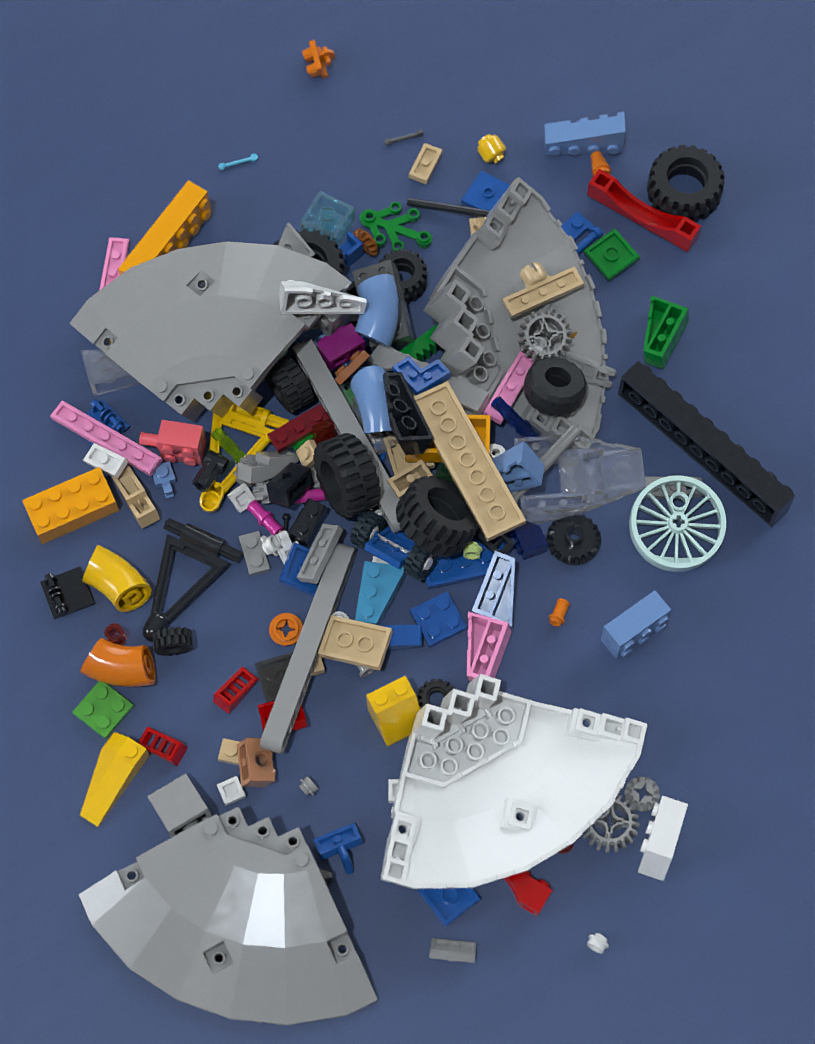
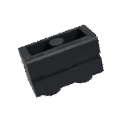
M310 498L307 499L304 508L301 509L288 532L292 543L298 541L300 545L309 548L328 516L325 505Z

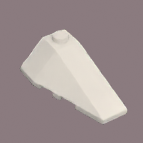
M288 280L281 281L279 300L281 314H364L367 303L365 298L303 281Z

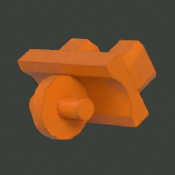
M315 40L309 41L310 47L303 50L302 54L307 63L314 60V63L306 66L307 72L311 78L321 75L325 79L329 77L326 65H331V61L335 58V53L326 46L322 47L321 50L316 45Z

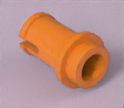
M562 598L557 599L553 613L548 617L551 625L560 627L561 624L565 623L564 617L570 606L569 601Z

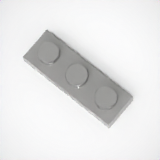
M322 524L297 575L301 582L318 583L342 534L343 529L340 526Z

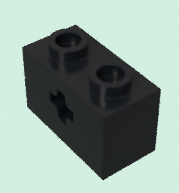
M291 462L266 484L269 501L291 507L314 486L310 467Z

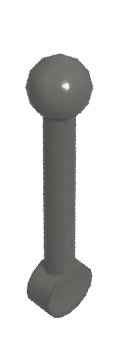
M418 130L416 133L401 137L386 138L384 143L389 146L393 142L416 136L422 137L424 133L423 130Z

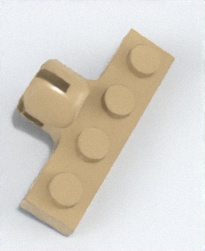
M533 262L532 268L529 265L525 266L521 270L520 277L526 288L502 299V303L510 318L512 319L583 287L584 282L575 266L554 276L547 275L542 264L539 262Z

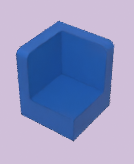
M349 231L347 233V241L338 248L341 249L344 263L348 267L364 255L363 243Z

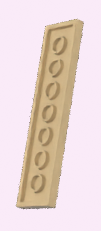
M447 381L414 396L434 437L432 442L487 542L526 524V519L449 382Z

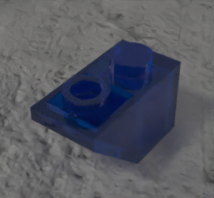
M526 521V524L507 532L510 537L513 536L516 542L514 546L518 555L521 554L523 560L547 552L548 543L539 525Z

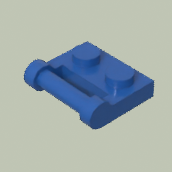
M578 211L561 226L568 236L571 235L575 242L587 231L590 233L576 245L578 257L590 243L603 235L602 230L598 226H594Z

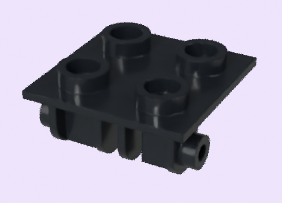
M80 566L56 576L48 573L44 576L45 579L40 582L54 619L94 604L87 584L82 582L83 573Z

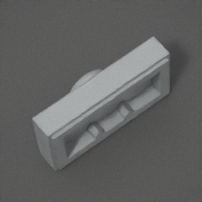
M431 938L429 958L443 959L451 962L475 963V942Z

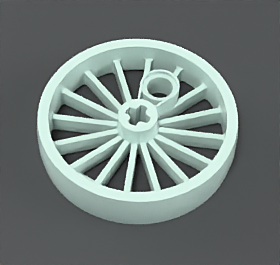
M667 476L652 482L636 498L629 517L630 536L638 553L651 565L670 572L690 571L707 563L719 550L726 532L724 507L716 493L703 482L687 476ZM676 485V492L669 499L665 486ZM680 485L692 488L689 496L680 492ZM661 488L670 513L651 494L652 491ZM694 491H699L705 498L685 515L684 513ZM645 497H648L664 515L642 506L641 502ZM675 498L681 499L684 502V506L676 507L673 504V500ZM707 500L710 501L715 509L688 518ZM639 509L662 521L636 520L637 511ZM716 514L718 518V525L690 523ZM676 519L679 520V523L681 524L679 528L676 527L677 525L674 523ZM637 525L665 526L639 535ZM691 528L717 529V539L710 538ZM668 530L648 548H646L641 540ZM671 533L661 556L650 552ZM690 534L713 544V548L707 553ZM675 535L674 557H664ZM684 536L703 557L692 558ZM679 537L687 558H678Z

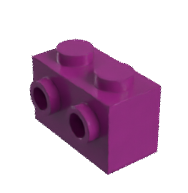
M352 323L347 326H341L335 333L322 337L317 343V349L331 371L349 361L358 350L360 352L365 350V341L360 334L354 331L355 327Z

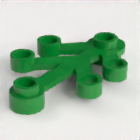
M394 201L388 208L377 212L367 209L360 214V223L365 228L370 229L374 240L383 239L382 242L376 241L378 247H383L386 243V237L380 233L378 226L386 230L392 244V250H395V252L399 251V249L395 248L397 245L401 246L404 251V243L398 239L396 233L416 240L417 246L422 249H427L432 244V236L429 232H417L401 226L402 224L419 220L420 213L416 208H411L408 214L388 221L382 218L401 213V204ZM415 213L417 216L412 217L411 214Z

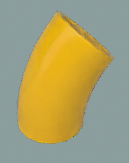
M97 545L85 570L82 582L100 591L120 612H129L142 606L148 601L152 592L144 577L125 559L111 550Z

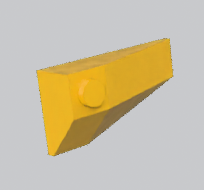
M113 732L100 751L80 812L81 817L96 827L100 826L150 755L146 748L127 736Z

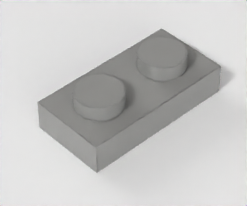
M259 531L239 536L250 577L270 572L267 557L262 548Z

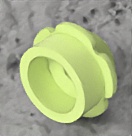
M471 541L464 548L463 556L466 559H478L483 549L477 542Z

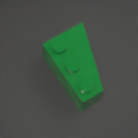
M651 295L643 350L645 363L660 369L665 368L689 322L688 308Z

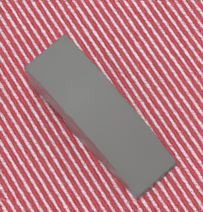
M284 450L279 454L277 451L256 452L255 461L239 462L237 478L250 484L262 482L275 477L289 463L298 462L299 458L297 453L290 450Z

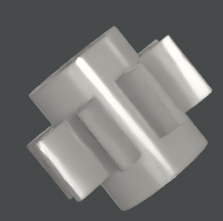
M269 479L257 482L253 487V495L256 501L262 500V504L271 503L266 487Z

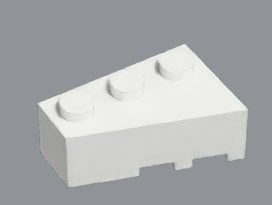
M662 796L660 803L655 802L651 814L655 816L654 822L649 821L646 833L650 835L648 839L644 838L640 850L644 854L638 873L664 881L674 854L688 804Z

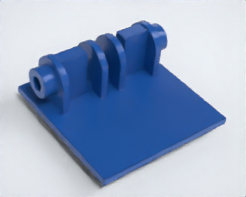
M95 399L91 402L92 409L86 413L90 417L120 434L130 427L103 399L101 401ZM85 439V440H86L88 443H90L91 445L94 444V443L88 441L87 439Z

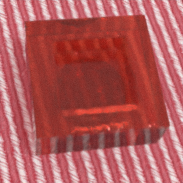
M330 418L312 426L313 440L316 445L335 437L334 422Z

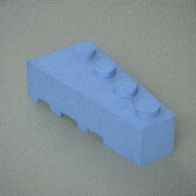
M617 112V116L608 117V114L600 115V119L588 120V117L580 118L576 123L567 120L544 124V154L552 156L559 154L578 155L592 154L596 151L609 154L622 153L626 133L624 112Z

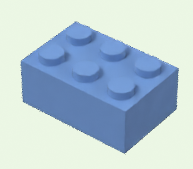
M654 590L606 624L603 628L601 641L616 660L621 656L625 658L633 652L632 648L636 645H644L649 641L650 635L655 632L659 634L667 627L666 624L669 621L671 609Z

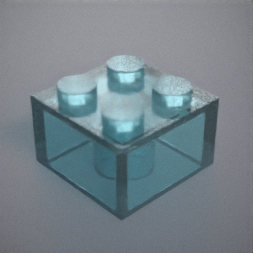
M319 191L300 221L301 231L302 229H308L310 232L318 230L320 231L319 234H327L330 236V241L335 240L339 246L355 220V208Z

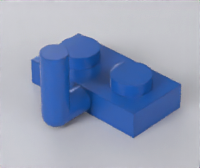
M355 823L313 839L321 860L339 854L345 873L352 874L354 872L347 850L363 844Z

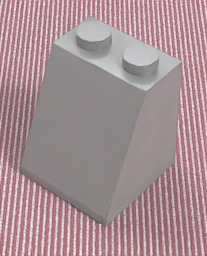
M187 774L176 778L171 783L147 796L171 838L193 825L212 817Z

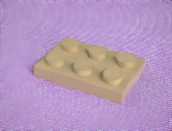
M331 615L318 655L322 658L380 671L393 630L388 627Z

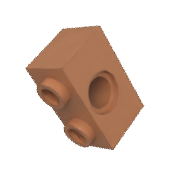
M246 738L237 744L241 787H266L275 781L276 772L273 767V752L260 748L261 738Z

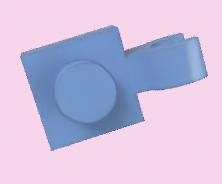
M169 461L160 464L152 474L156 488L163 487L166 499L174 497L171 484L176 483Z

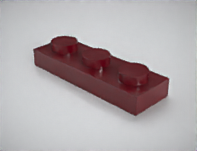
M319 404L268 433L267 436L279 454L332 422L322 405Z

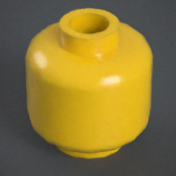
M488 134L478 142L477 151L486 163L494 162L497 164L504 158L503 154L506 151V147L497 135L491 136V134Z

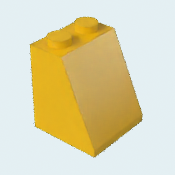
M406 676L366 695L367 710L387 747L411 735L416 713L420 710L416 694Z

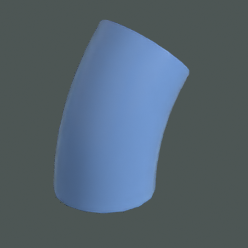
M381 274L364 280L357 287L358 296L365 298L367 303L364 314H359L354 331L374 342L390 347L398 323L399 299L394 276Z
M375 365L358 371L353 376L350 385L360 410L364 434L392 431L389 423L383 374L386 371L384 368Z

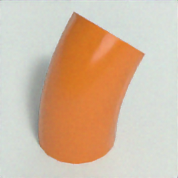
M100 638L80 670L81 674L91 679L114 686L141 687L153 685L156 681L154 659L146 645L124 646L104 638Z

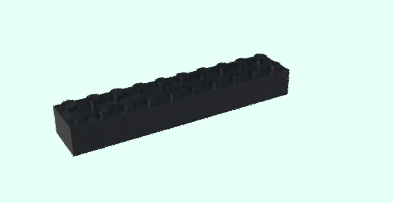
M637 361L621 376L618 395L770 527H773L789 511L795 497L792 489L780 483L772 472L766 471L756 458H751L745 453L741 445L731 441L727 433L717 429L709 418L703 417L694 405L688 404L679 392L673 391L668 387L666 381L654 375L647 365Z

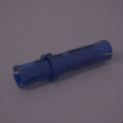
M501 396L496 397L492 401L491 406L516 429L518 435H522L532 446L540 442L542 437L531 427V423L524 420Z

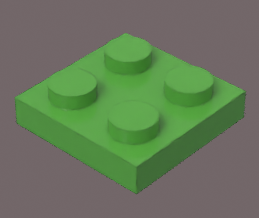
M98 681L72 713L107 740L131 712L134 705L109 685Z

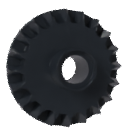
M576 512L574 514L566 513L564 516H559L548 528L547 546L550 553L558 561L568 565H581L593 559L598 553L601 546V532L597 524L591 518L585 517L584 514L578 515ZM576 534L579 536V539H571L569 535Z

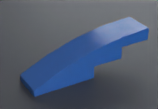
M421 625L383 626L393 630L387 652L422 646Z

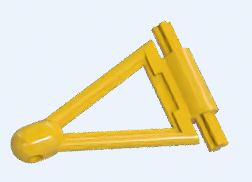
M234 403L223 418L213 413L209 450L219 453L222 425L260 437L247 452L249 455H256V452H262L270 443L267 434L274 430L267 428V426L277 429L290 420L273 415L271 410L256 406L250 414ZM236 466L221 484L216 479L208 492L201 493L200 506L204 511L213 513L218 510L224 495L236 482V476L234 475V472L237 470Z

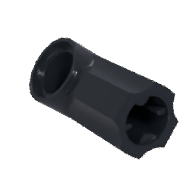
M209 450L202 462L201 469L192 481V485L201 492H208L217 477L225 472L229 459L213 450Z

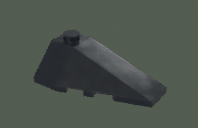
M402 372L384 373L383 382L389 423L397 442L405 455L423 454L434 440V437Z

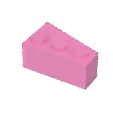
M468 611L467 677L469 682L474 680L479 674L495 678L512 633L509 623Z

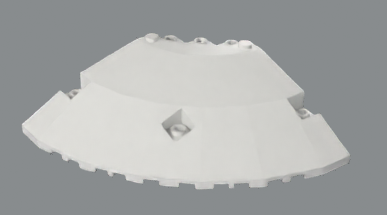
M479 674L468 684L467 692L456 689L450 691L442 699L441 707L426 704L416 713L404 754L391 815L393 822L389 837L387 838L381 880L411 889L473 888L529 870L574 843L589 826L613 805L617 794L624 786L626 778L641 755L647 723L630 718L622 719L605 713L598 714L581 708L565 709L499 691L501 680ZM583 720H587L589 722L588 727H585L583 725ZM517 813L522 815V821L516 819ZM399 826L405 827L406 832L404 834L399 832Z

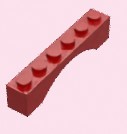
M598 169L590 180L587 196L681 249L689 252L699 238L701 225L685 216L667 214L647 205L631 194L615 177L603 170Z
M529 871L503 878L515 895L518 906L538 917L552 894L550 885L544 880L539 879L537 881L530 877L531 873Z

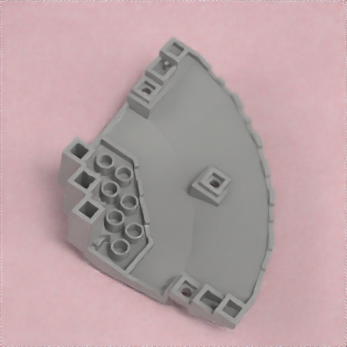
M517 177L491 209L481 228L471 235L429 297V302L423 310L439 323L430 339L445 350L440 361L451 371L452 376L464 379L467 383L481 387L486 392H489L488 404L521 351L520 347L524 345V343L517 342L522 337L517 335L518 330H523L520 324L526 323L524 318L526 316L531 318V312L533 311L538 316L539 309H542L544 314H546L547 309H550V315L553 316L557 311L559 312L558 319L562 316L565 317L562 323H570L566 330H572L573 333L578 332L572 343H566L571 347L570 352L599 362L606 366L605 360L608 359L604 346L607 343L606 329L602 328L600 320L602 313L599 301L595 300L593 292L595 285L590 274L587 275L583 268V264H585L583 259L580 260L578 257L576 243L571 235L568 236L562 229L561 221L559 219L556 220L549 210L551 208L544 198L520 177ZM533 262H539L549 276H554L575 266L584 282L583 287L512 319L510 318L502 303V299L526 288L520 277L521 270L525 266L529 265L532 268ZM539 322L529 329V336L539 332ZM547 322L550 329L558 330L555 325ZM543 331V334H542L541 337H544V338H545V341H546V343H547V340H548L549 336H546L545 333H544V331ZM561 338L551 341V351L560 346ZM599 372L598 377L609 380V375ZM587 382L586 393L579 408L573 413L563 416H549L533 408L525 397L524 389L522 388L505 418L518 426L528 422L541 432L540 436L553 442H557L574 425L580 430V435L568 448L584 454L589 449L600 428L602 418L600 412L606 398L604 396L605 387Z
M226 241L177 249L129 268L90 297L69 324L162 401L194 422L205 407L223 418L235 403L251 414L263 399L255 391L257 386L304 330L308 331L309 328L311 329L322 315L281 314L279 300L281 281H303L343 293L352 282L327 263L278 245ZM201 282L206 283L204 288L199 287ZM111 339V344L106 346V341Z
M237 807L220 816L216 814L193 825L136 857L138 862L119 871H114L79 894L91 925L127 967L179 1002L187 1003L230 1020L292 1026L293 1024L305 1022L310 1023L324 1019L347 1017L378 1001L299 827L278 837L269 817L247 826L240 808ZM130 873H136V878L133 880L128 879ZM345 946L347 951L341 954L338 952V948ZM222 955L223 961L218 963L215 961V957Z

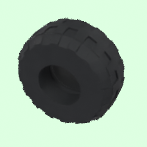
M546 357L531 365L526 374L523 389L525 397L533 408L549 416H563L571 414L579 408L586 393L587 382L583 372L573 362L565 358Z

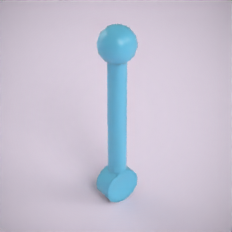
M251 154L250 157L226 164L220 163L218 167L220 170H225L226 167L249 161L257 162L258 156L257 154Z

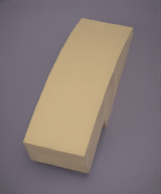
M126 465L118 479L114 477L112 479L141 529L158 521L160 517L129 465Z

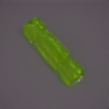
M221 428L214 430L211 436L216 441H219L218 444L229 455L233 456L232 459L236 463H239L240 458H243L245 453L241 449H237L238 446L228 435H224L225 432Z

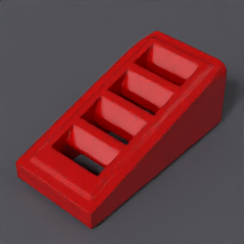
M242 666L214 693L213 702L230 714L258 682V678ZM243 677L248 683H244L239 678ZM236 683V684H237L238 686H240L242 689L240 690V689L237 688L234 684ZM228 691H232L235 694V696L230 694Z
M148 726L138 742L149 753L175 766L179 765L187 751V747L182 742ZM152 735H154L155 737L153 741L151 742L150 746H148L147 744L149 740L151 739ZM160 739H162L160 745L158 746V748H157V750H156L155 748H156L158 742L160 741ZM169 743V744H170L169 747L167 748L166 752L163 753V751L165 750L167 744Z

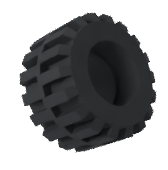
M403 248L397 252L391 250L390 255L387 253L383 255L384 259H380L379 263L391 259L397 266L398 272H407L412 275L409 280L400 281L406 304L409 303V300L416 301L417 296L421 297L427 283V267L424 264V259L422 257L419 258V254L416 252L412 254V250L407 249V251H403Z
M285 357L275 363L267 373L266 380L279 403L288 412L294 413L314 400L313 390L300 367L289 357Z

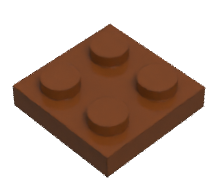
M358 350L350 358L352 362L347 367L342 365L335 372L337 377L334 380L339 385H342L370 355L365 350L362 352Z

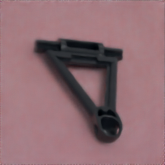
M168 518L163 529L180 536V539L168 534L166 536L151 614L142 630L144 638L149 642H153V633L157 632V630H163V628L168 629L169 623L230 565L228 562L220 559V556L238 563L242 559L243 552L227 545L226 540L189 523L183 525ZM174 550L212 567L167 612H162Z

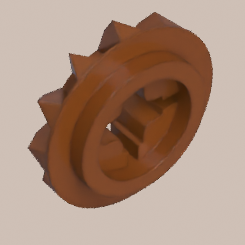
M356 229L353 235L363 243L365 253L372 257L378 254V245L373 237L365 230Z

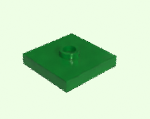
M615 228L584 250V255L608 282L640 260L637 252Z

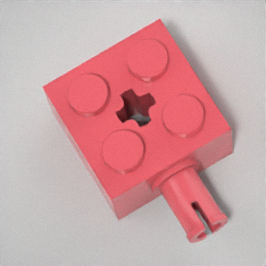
M162 420L158 434L142 431L139 438L140 445L157 447L160 456L166 462H184L189 466L202 465L207 444L203 426Z

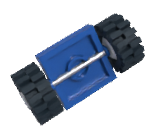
M371 510L363 512L362 517H358V522L354 523L355 527L351 530L350 542L382 559L391 566L398 569L403 566V571L418 581L424 580L429 576V572L433 571V566L436 565V560L439 556L434 555L432 552L424 551L422 547H417L414 541L406 537L405 533L399 531L394 534L390 526L385 528V518Z

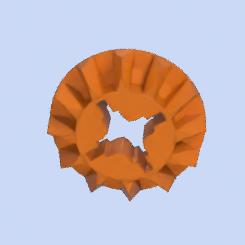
M282 613L271 621L269 634L276 644L283 645L284 647L294 645L298 641L303 625L296 615ZM286 622H288L289 629L292 631L288 632V635L285 637L283 631L280 630L284 629Z

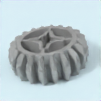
M539 309L538 316L533 311L531 312V318L526 316L524 318L526 323L520 324L523 330H518L517 335L522 337L517 342L524 343L520 350L524 351L527 349L525 357H529L532 354V362H535L536 358H559L558 355L565 357L566 353L564 350H570L571 347L566 343H572L573 339L567 336L572 335L573 332L572 330H566L570 323H562L565 320L564 316L560 319L557 318L559 312L556 311L552 316L550 315V309H547L546 314H544L542 309ZM539 322V332L529 336V329ZM547 322L555 325L558 330L550 329ZM543 331L546 336H549L547 343L545 341V338L541 337ZM561 338L560 346L551 351V341ZM531 342L540 344L543 351L536 349Z
M618 795L606 813L592 824L603 830L604 837L597 834L592 825L585 830L587 832L583 835V838H591L590 846L597 843V851H600L602 846L605 847V853H609L610 847L613 848L615 853L618 852V845L622 849H626V842L632 844L633 839L631 836L636 837L638 834L635 829L639 828V823L635 822V820L638 819L639 815L631 814L635 811V807H627L630 802L628 799L621 802L622 795ZM614 808L619 810L624 815L626 820H623V818L616 816L614 813ZM610 814L612 826L608 832L606 820ZM627 828L623 835L611 839L614 830Z

